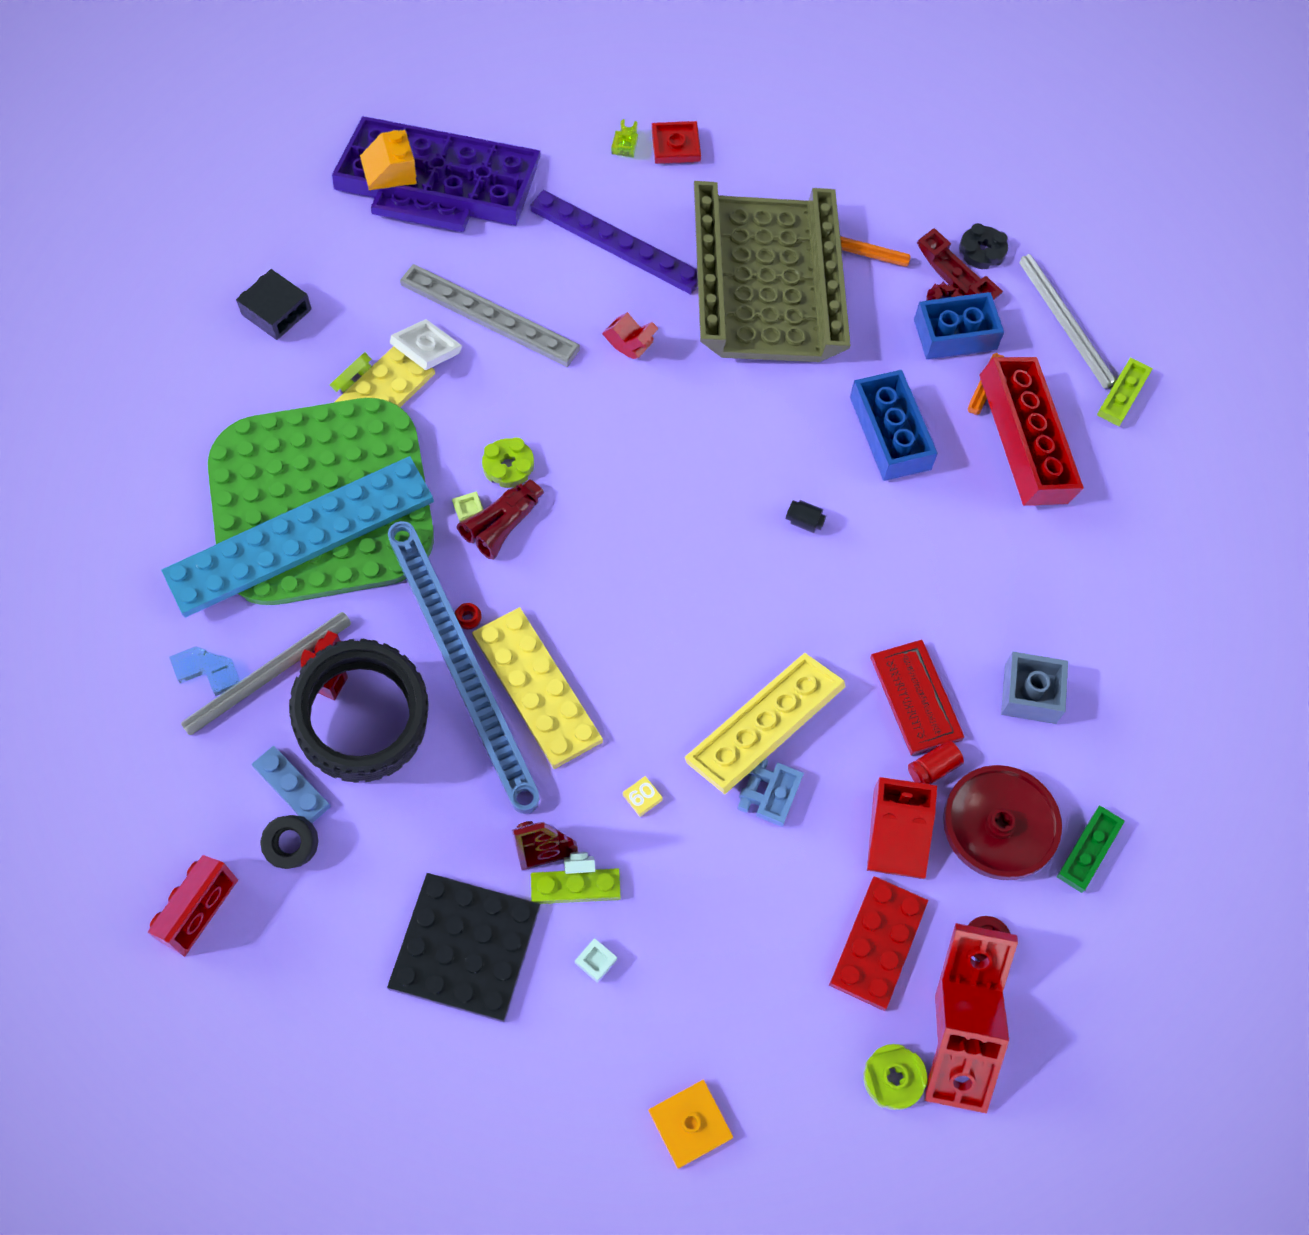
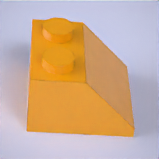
M405 130L381 133L360 155L369 190L417 184L415 162Z

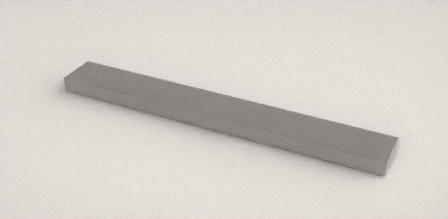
M412 264L400 279L402 287L565 367L570 365L580 351L579 344L415 264Z

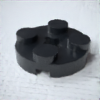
M975 223L962 235L959 252H962L964 255V261L974 268L989 269L993 265L997 267L1006 257L1008 236L1005 232L998 231L993 227ZM981 245L987 246L985 250L981 249Z

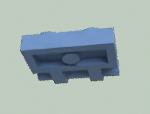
M764 759L748 774L750 778L746 788H742L739 794L740 802L737 808L742 812H748L751 804L759 805L756 813L757 817L783 827L804 773L778 762L774 772L766 769L768 760ZM760 781L769 783L764 795L756 792Z

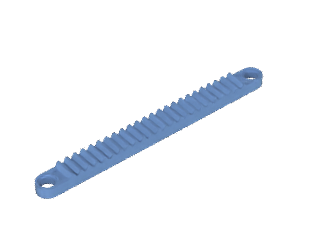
M396 522L391 525L388 531L390 545L495 768L496 774L515 811L522 814L532 813L538 807L540 800L534 780L414 527L408 522ZM399 531H406L410 534V537L404 542H399L395 539V535ZM520 792H530L533 795V801L529 805L519 804L517 796Z

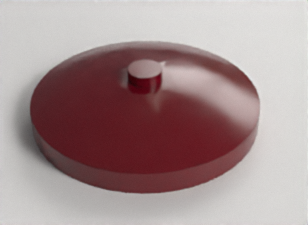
M990 765L975 769L957 782L945 803L943 825L949 845L965 865L983 876L997 880H1017L1028 877L1042 869L1053 857L1059 846L1062 835V820L1058 805L1050 791L1037 778L1021 769L1005 765Z

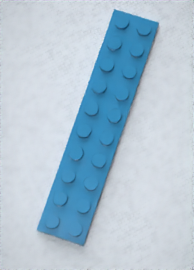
M409 456L165 567L161 571L182 615L186 618L433 503L434 499Z

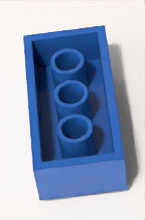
M903 370L854 380L850 400L883 481L932 470L938 453Z

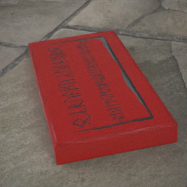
M922 639L871 654L870 659L911 756L933 750L948 740L953 743L963 741L965 736Z

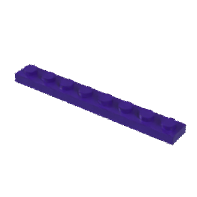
M542 190L530 204L531 212L690 295L698 286L696 268L545 190Z

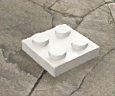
M427 319L398 331L390 337L391 345L425 370L460 354L462 348L461 344Z

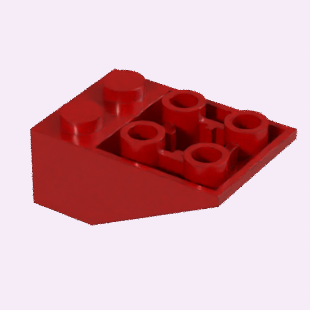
M879 777L873 791L867 871L918 879L926 878L936 813L937 785Z

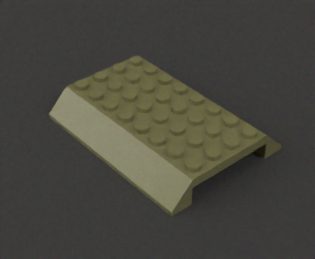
M694 180L700 342L721 358L822 362L850 349L836 189L812 187L809 200L718 195V182Z

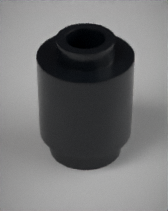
M793 500L785 519L791 521V525L815 533L816 529H822L827 516L823 515V508L802 500L799 502Z

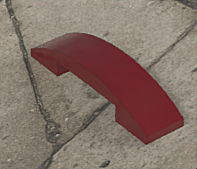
M936 228L930 230L917 241L921 252L933 269L949 285L954 282L956 288H962V294L972 295L991 292L993 300H995L1003 293V290L986 275L983 278L977 276L950 251L951 242Z

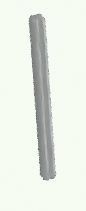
M1031 254L1022 256L1019 264L1104 389L1112 387L1116 382V378Z
M340 612L181 722V726L188 735H193L301 660L304 649L310 652L314 651L318 640L324 638L328 630L339 634L351 625L349 617L344 612Z

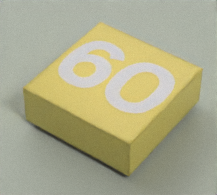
M646 776L622 792V796L639 817L663 801V797Z

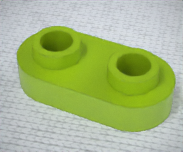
M364 352L329 386L335 392L341 390L344 393L355 383L351 378L357 373L362 376L372 367L369 364L372 358Z

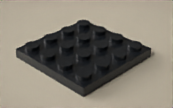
M426 873L387 989L505 1023L539 914L540 904Z

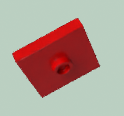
M697 121L651 123L655 164L701 162Z

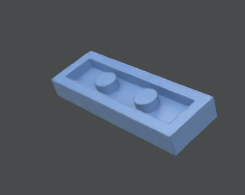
M274 745L251 764L298 816H302L313 823L331 808L323 796Z

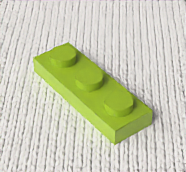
M1130 357L1099 409L1097 416L1120 426L1153 368Z
M619 868L595 869V872L565 874V871L531 872L532 902L554 904L621 900Z

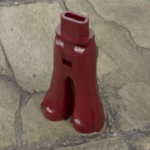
M531 479L523 485L519 483L516 487L504 492L501 497L485 509L459 522L456 528L467 542L472 544L476 542L479 551L486 558L494 560L507 536L537 505L538 498L544 494V491Z

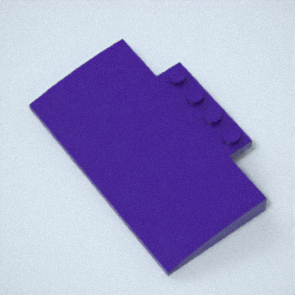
M362 116L332 173L333 188L337 191L375 198L371 205V214L463 233L470 217L516 226L537 169L541 150ZM405 130L415 162L417 184L369 190L360 155L381 133Z

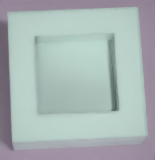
M584 851L571 852L570 857H564L565 874L595 872L594 857L588 856V852Z
M594 938L574 962L598 983L617 961V957Z

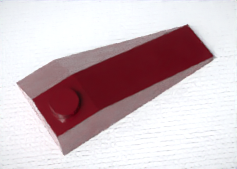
M526 821L518 824L517 828L511 829L521 871L563 860L564 857H570L571 852H578L575 840L545 822L534 823L533 821Z

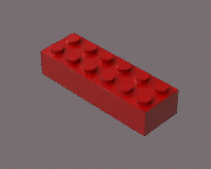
M993 357L979 376L1023 506L1068 504L1084 487L1038 358Z

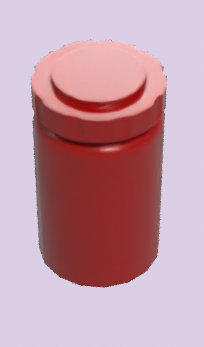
M948 740L916 761L908 764V771L914 782L932 784L963 765L964 758L959 748L952 741Z

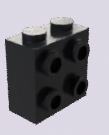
M273 269L260 276L251 287L243 291L236 299L241 315L275 340L281 338L312 310L308 294Z

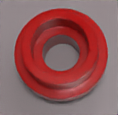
M472 603L461 604L454 613L461 628L466 630L477 627L482 619L480 609ZM466 615L473 616L470 620L463 619Z

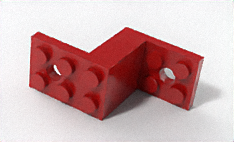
M955 923L935 994L938 1046L924 1091L925 1101L987 1114L1009 1044L1003 991L1018 945L1017 935ZM975 954L987 956L983 961H975L971 957ZM959 1076H966L970 1078L966 1080V1082H958L955 1080V1078Z

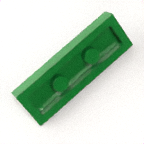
M1099 805L1056 877L1080 893H1083L1125 820Z

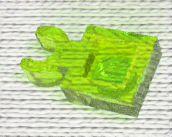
M625 119L621 120L620 131L615 130L611 154L634 158L638 143L637 121H634L633 126L627 127L625 126Z

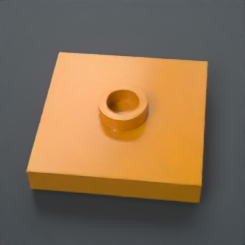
M704 1079L648 1109L677 1170L734 1138Z

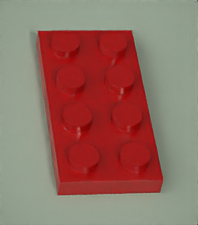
M873 876L828 986L882 1011H886L929 900Z

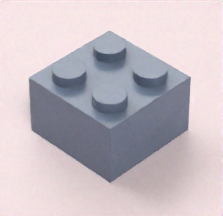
M1013 651L1004 667L1001 715L1057 724L1066 712L1068 660Z

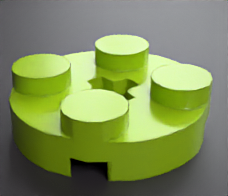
M519 437L504 438L485 446L482 457L484 475L490 482L499 483L500 487L513 488L519 483L523 484L534 470L533 453L529 446L524 443L523 439ZM506 459L514 460L510 467L501 463Z
M888 1044L878 1048L866 1061L863 1081L869 1096L879 1107L890 1110H903L914 1105L922 1096L927 1084V1071L922 1059L915 1052L912 1053L905 1046L899 1044ZM892 1068L895 1069L896 1073H902L903 1078L899 1080V1086H895L893 1082H889L887 1079Z

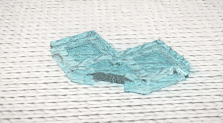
M195 646L169 657L180 684L206 674L214 695L218 696L240 682L239 675L231 658L222 655L218 656L200 647Z

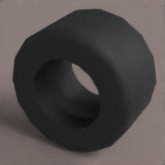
M297 815L280 816L269 822L263 830L260 840L261 852L265 859L273 866L282 869L300 867L309 862L315 855L319 843L318 833L314 825L306 818ZM286 830L295 831L300 836V847L294 853H285L279 846V837Z

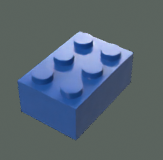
M991 292L920 301L914 317V323L926 360L998 350L1004 334Z

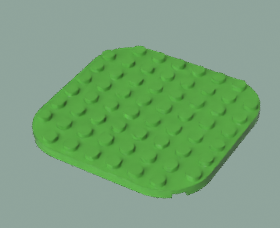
M358 398L254 415L234 422L215 439L208 456V476L216 544L409 456L426 484L418 436L413 421L403 409L389 401L378 398ZM430 505L424 506L238 593V595L245 598L246 601L259 605H280L388 586L404 581L406 577L390 545L388 537L389 528L394 523L400 521L410 523L414 527L429 558L434 544V528ZM399 531L395 535V539L399 542H404L410 537V534L406 531Z

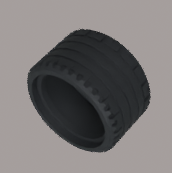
M360 638V641H355V639L339 641L337 645H329L315 653L316 656L313 659L310 658L300 669V675L294 680L290 692L291 699H289V716L292 729L306 758L315 767H318L321 772L335 779L341 778L342 781L353 783L380 780L383 776H390L400 770L403 764L408 763L417 752L425 734L429 703L426 686L420 672L416 671L414 663L405 654L401 655L398 649L386 643L382 645L377 640ZM358 669L372 670L394 681L402 690L409 709L407 724L398 739L386 749L364 756L346 755L333 750L321 741L311 724L312 705L321 688L333 677L346 671Z

